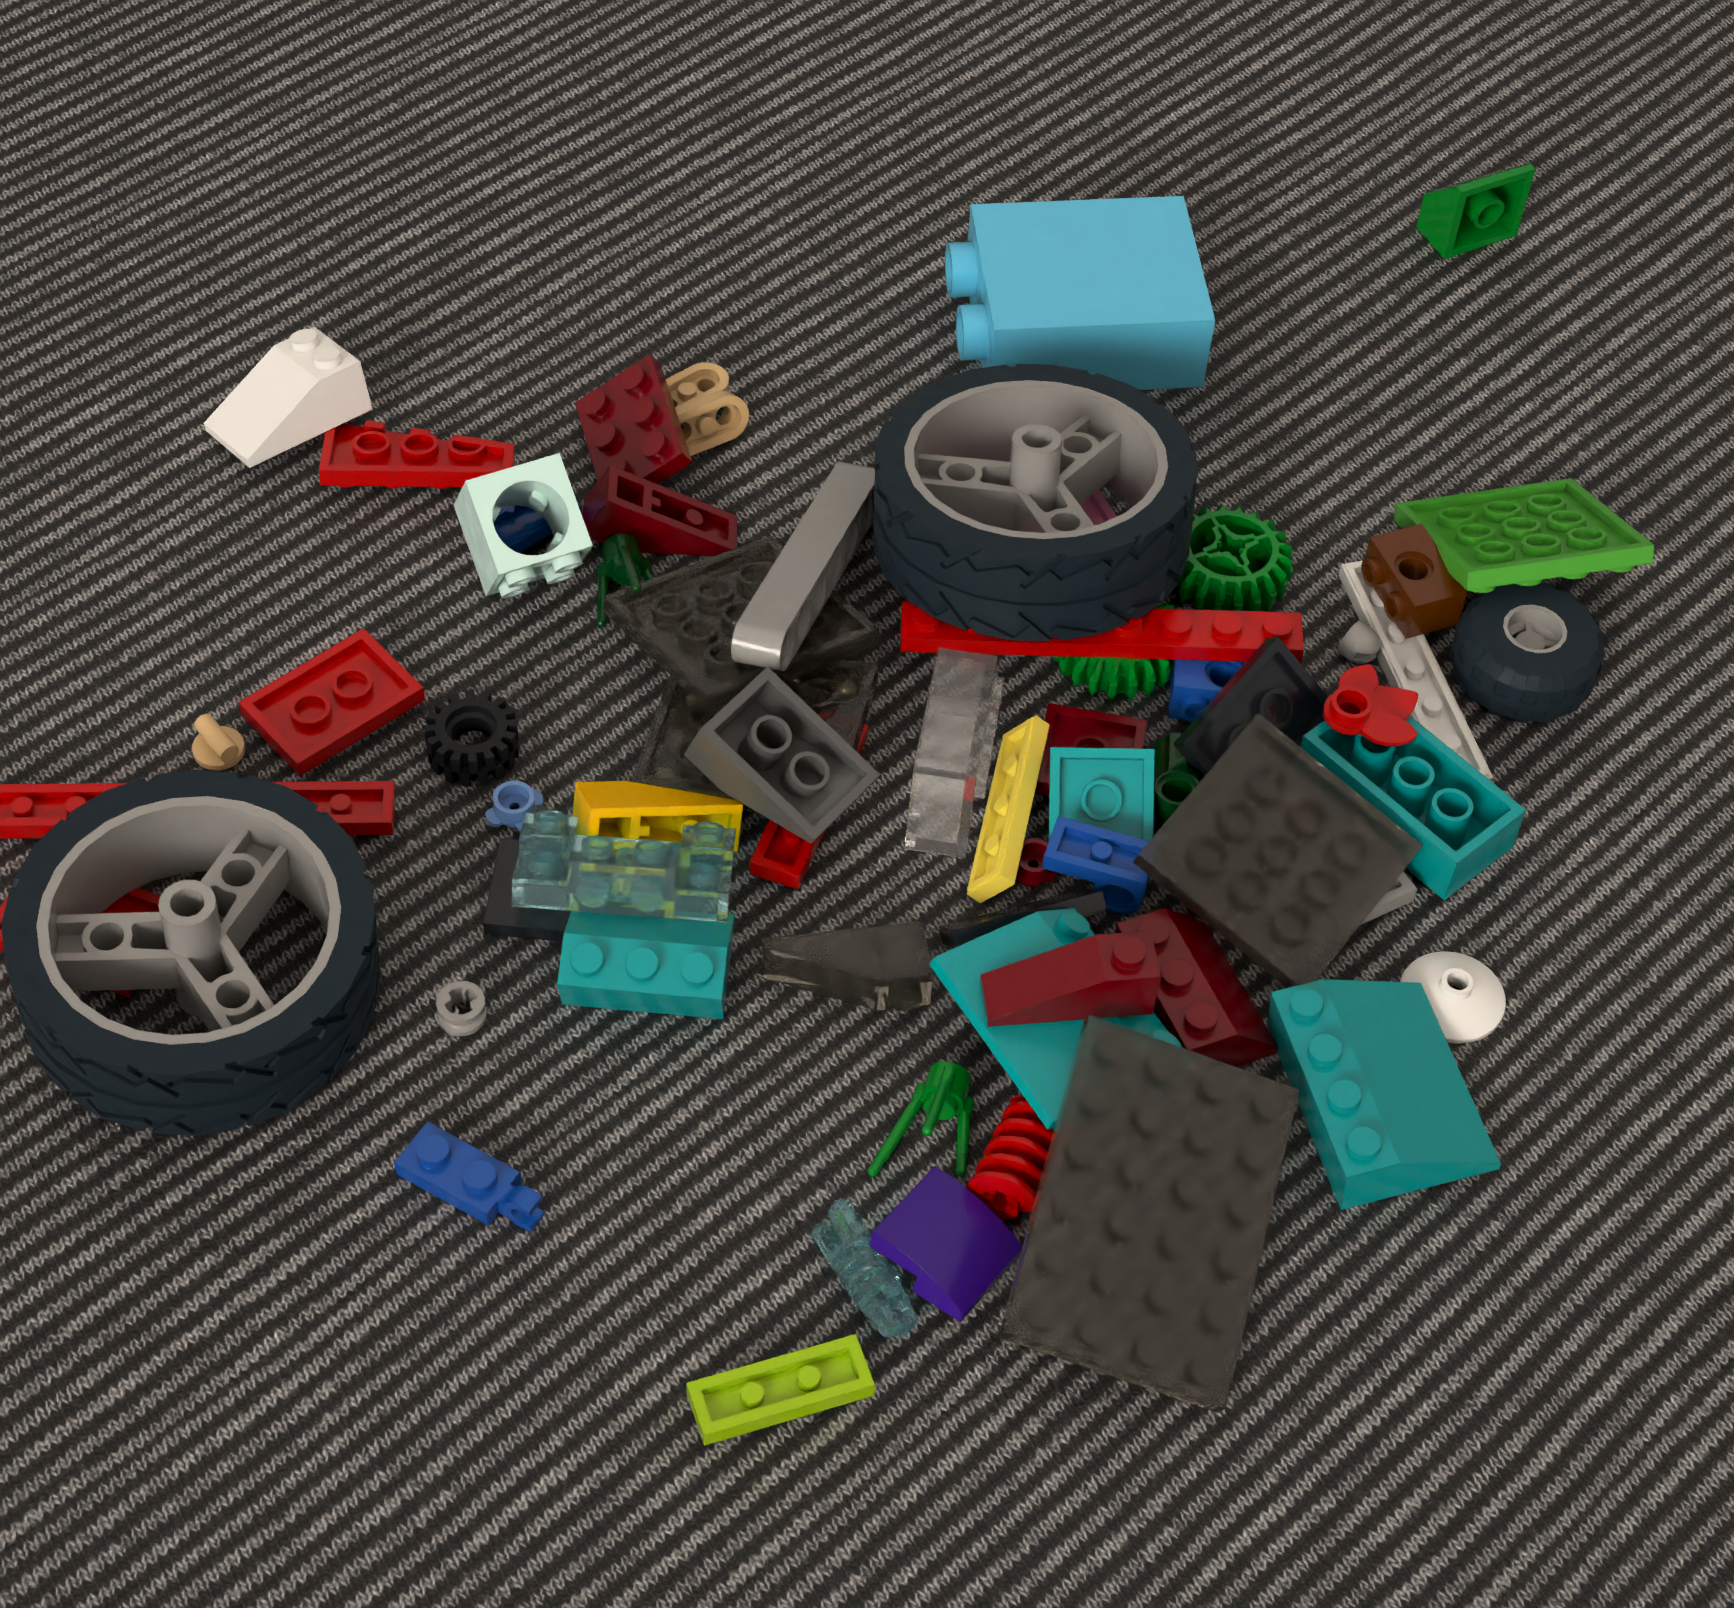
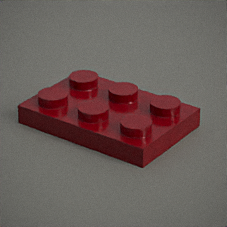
M651 354L575 402L598 480L609 465L659 484L693 463L661 364Z

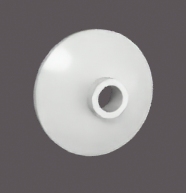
M1442 951L1423 955L1414 960L1405 969L1400 982L1422 984L1447 1043H1470L1485 1038L1498 1027L1505 1012L1506 998L1499 979L1483 963L1461 953ZM1450 986H1455L1461 990H1456Z

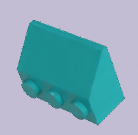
M574 900L564 931L557 981L562 1005L724 1019L735 914Z

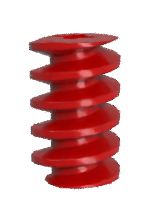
M1017 1095L1010 1099V1104L1001 1116L1002 1121L999 1122L993 1132V1139L990 1140L984 1150V1157L981 1158L975 1168V1175L972 1176L966 1186L967 1189L1003 1220L1015 1219L1018 1216V1211H1034L1039 1203L1037 1194L1042 1193L1047 1187L1046 1176L1051 1175L1056 1168L1054 1158L1061 1156L1065 1149L1063 1141L1068 1140L1073 1132L1072 1126L1047 1130L1023 1095Z

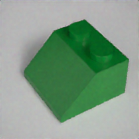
M1531 164L1499 170L1425 193L1416 227L1443 259L1515 237L1519 230L1535 168Z

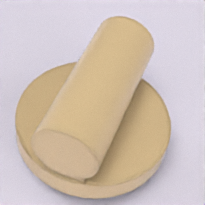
M203 714L196 719L194 728L199 734L192 744L195 761L201 767L213 771L226 770L235 766L245 753L242 735L231 727L220 726L210 714Z

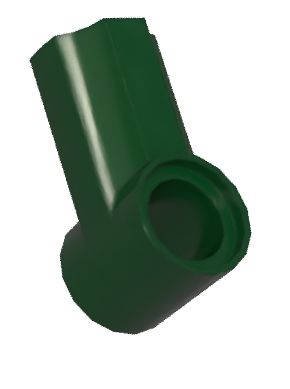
M1170 732L1168 736L1155 742L1153 829L1164 837L1180 836L1177 832L1176 822L1179 818L1190 823L1193 822L1192 808L1199 806L1201 792L1199 774L1173 745L1182 733Z

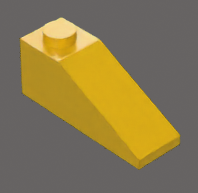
M630 781L575 782L571 830L586 857L738 852L743 803L731 798Z

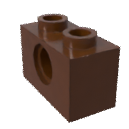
M1423 524L1370 537L1365 559H1363L1361 564L1364 581L1369 587L1374 588L1383 602L1387 617L1390 621L1397 624L1404 637L1407 639L1458 625L1468 592L1449 574L1435 542Z

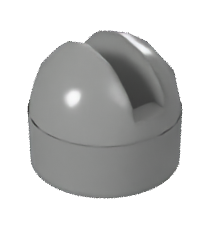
M1358 621L1346 633L1337 652L1351 662L1366 664L1376 658L1377 652L1381 647L1380 638L1371 627L1362 621Z

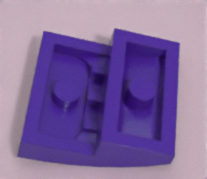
M936 1166L927 1173L873 1230L869 1244L871 1248L916 1276L913 1288L914 1293L959 1322L967 1316L1019 1257L1023 1248L1009 1228L984 1202Z

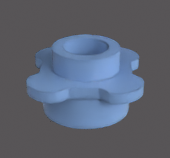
M505 782L493 791V807L486 811V821L492 827L505 825L509 828H516L519 832H529L536 826L534 815L537 808L541 807L544 803L543 795L524 782Z

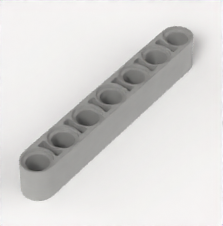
M840 461L835 464L738 620L731 644V655L734 662L764 668L768 666L770 669L785 671L874 521L875 468Z

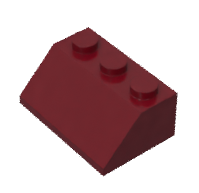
M1167 908L1117 923L1115 933L1151 931L1161 974L1153 1012L1168 1032L1178 1039L1181 1049L1195 1066L1182 1085L1277 1054L1278 1046L1206 923Z

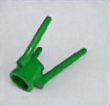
M947 1061L936 1062L930 1067L926 1082L916 1085L912 1100L869 1166V1176L875 1177L878 1175L922 1106L927 1113L922 1127V1134L925 1136H930L933 1133L938 1120H950L955 1115L958 1116L956 1174L959 1177L966 1175L970 1117L975 1101L967 1095L972 1078L965 1068Z

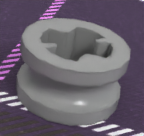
M455 981L443 987L436 998L437 1017L441 1028L454 1036H468L481 1029L487 1015L486 1001L482 989L469 981ZM463 1003L464 1008H467L468 1004H470L471 1011L459 1014V1009H456L453 1013L452 1006Z

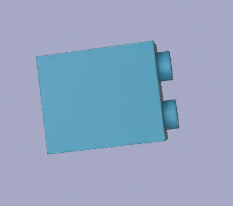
M1184 196L971 204L967 242L947 243L945 251V277L948 296L969 297L970 299L969 305H958L956 338L958 355L961 361L981 360L982 368L999 365L1016 367V364L1057 365L1087 370L1092 375L1098 373L1127 383L1138 390L1203 387L1215 317Z

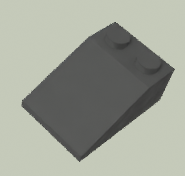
M768 666L698 731L684 754L721 791L810 844L881 775Z

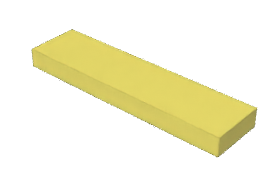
M1037 715L1002 736L967 887V895L979 903L988 900L1015 884L1050 725Z

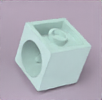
M560 453L466 480L454 503L457 517L486 596L500 592L501 598H509L529 590L528 583L546 578L547 584L567 580L575 575L574 569L583 564V559L593 546ZM512 505L525 506L535 510L547 520L553 533V539L545 554L524 555L510 549L502 542L494 527V522L501 508Z

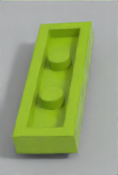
M856 1334L686 1383L687 1397L704 1446L872 1397L875 1391V1384Z

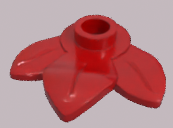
M1371 664L1350 668L1340 676L1338 689L1326 699L1323 707L1324 720L1332 729L1347 735L1361 734L1371 742L1383 746H1401L1416 739V730L1406 720L1415 709L1418 700L1417 692L1378 685V676Z

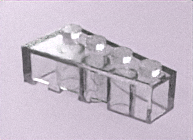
M938 648L913 768L904 847L906 850L966 858L975 799H985L994 737L996 735L999 708L1003 694L1005 677L995 676L998 656Z

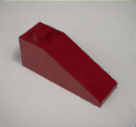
M609 465L584 498L582 514L590 539L603 543L612 535L627 533L633 535L638 540L641 553L732 557L737 551L738 516Z
M1151 931L1094 935L983 973L980 976L988 1027L1152 1015L1161 980Z

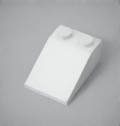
M316 327L296 331L289 339L274 345L204 422V426L211 436L251 468L373 408L361 362Z

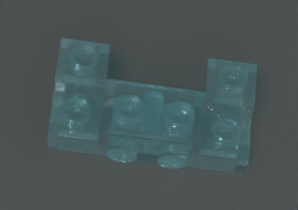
M540 810L535 814H525L519 836V856L512 877L511 907L727 923L735 856L736 829L724 828L723 825L716 822H699L695 825L683 826L681 842L578 835L579 817L565 816L564 813L557 810Z

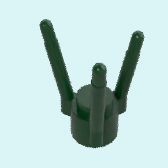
M619 533L607 538L601 546L604 562L596 567L599 579L597 601L598 627H605L607 622L609 582L613 579L621 585L630 584L633 592L638 593L642 588L640 576L644 578L669 624L676 626L678 618L651 570L649 559L642 557L638 540L633 535L627 533Z

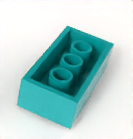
M1410 716L1406 721L1416 730V739L1401 746L1375 744L1361 734H1342L1332 729L1326 721H1323L1306 733L1302 739L1294 774L1347 819L1359 815L1389 854L1444 901L1513 848L1526 809L1413 717Z

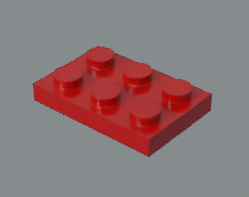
M363 628L239 701L238 704L241 716L299 776H302L425 701L424 687Z

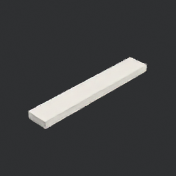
M1362 561L1341 564L1339 578L1359 620L1371 627L1380 638L1381 647L1377 652V658L1390 686L1418 693V700L1411 717L1492 782L1493 776L1424 634L1406 639L1397 624L1389 620L1385 613L1383 602L1376 591L1364 581L1361 571Z

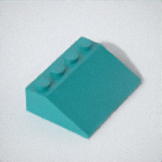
M1075 908L1037 911L937 955L929 964L1047 1130L1162 1111L1195 1068L1181 1049L1178 1039L1168 1032L1154 1012L1152 1015L988 1027L980 984L981 974L1094 936L1095 934L1090 929L1088 921Z
M1321 979L1271 992L1267 1028L1278 1046L1277 1053L1341 1210L1500 1169V1160L1421 983Z

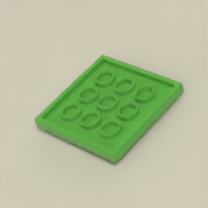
M1572 478L1395 503L1394 521L1402 529L1423 524L1435 542L1449 574L1467 591L1474 593H1488L1495 590L1496 586L1509 584L1535 586L1540 584L1543 579L1557 577L1581 579L1588 576L1590 572L1604 570L1628 572L1633 570L1634 566L1653 563L1654 544Z

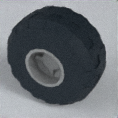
M1543 582L1535 586H1520L1517 584L1496 586L1495 590L1476 595L1468 603L1466 610L1460 617L1451 648L1453 673L1458 683L1461 684L1473 701L1478 705L1481 704L1490 713L1498 717L1504 716L1513 719V721L1523 723L1555 720L1558 717L1571 714L1579 709L1585 700L1587 701L1600 675L1605 656V638L1603 631H1601L1597 624L1596 618L1589 609L1581 605L1577 598L1567 591L1563 592L1554 588L1553 585Z

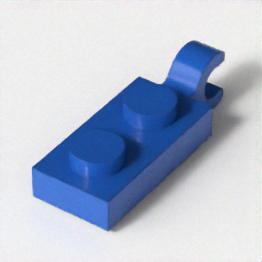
M428 1121L394 1162L398 1176L488 1226L499 1213L519 1227L532 1232L545 1215L544 1211L537 1207L543 1200L542 1196L535 1190L521 1185L519 1171Z

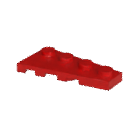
M366 420L364 427L343 423L325 432L319 465L320 485L344 488L354 486H386L388 488L434 487L438 489L463 487L466 480L515 466L514 444L461 435H454L449 441L440 440L431 434V430L412 428L409 434L386 431V423Z

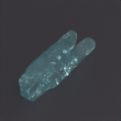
M840 1197L839 1200L834 1201L827 1211L829 1213L827 1217L830 1218V1222L833 1224L822 1221L815 1226L811 1235L831 1268L837 1272L838 1279L845 1286L849 1296L853 1298L856 1307L874 1324L883 1337H894L908 1334L919 1318L902 1287V1280L893 1271V1266L885 1256L869 1246L872 1234L851 1203Z

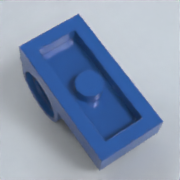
M1058 816L1044 854L1042 868L1093 882V890L1103 891L1107 908L1105 910L1122 915L1133 914L1141 907L1160 844Z

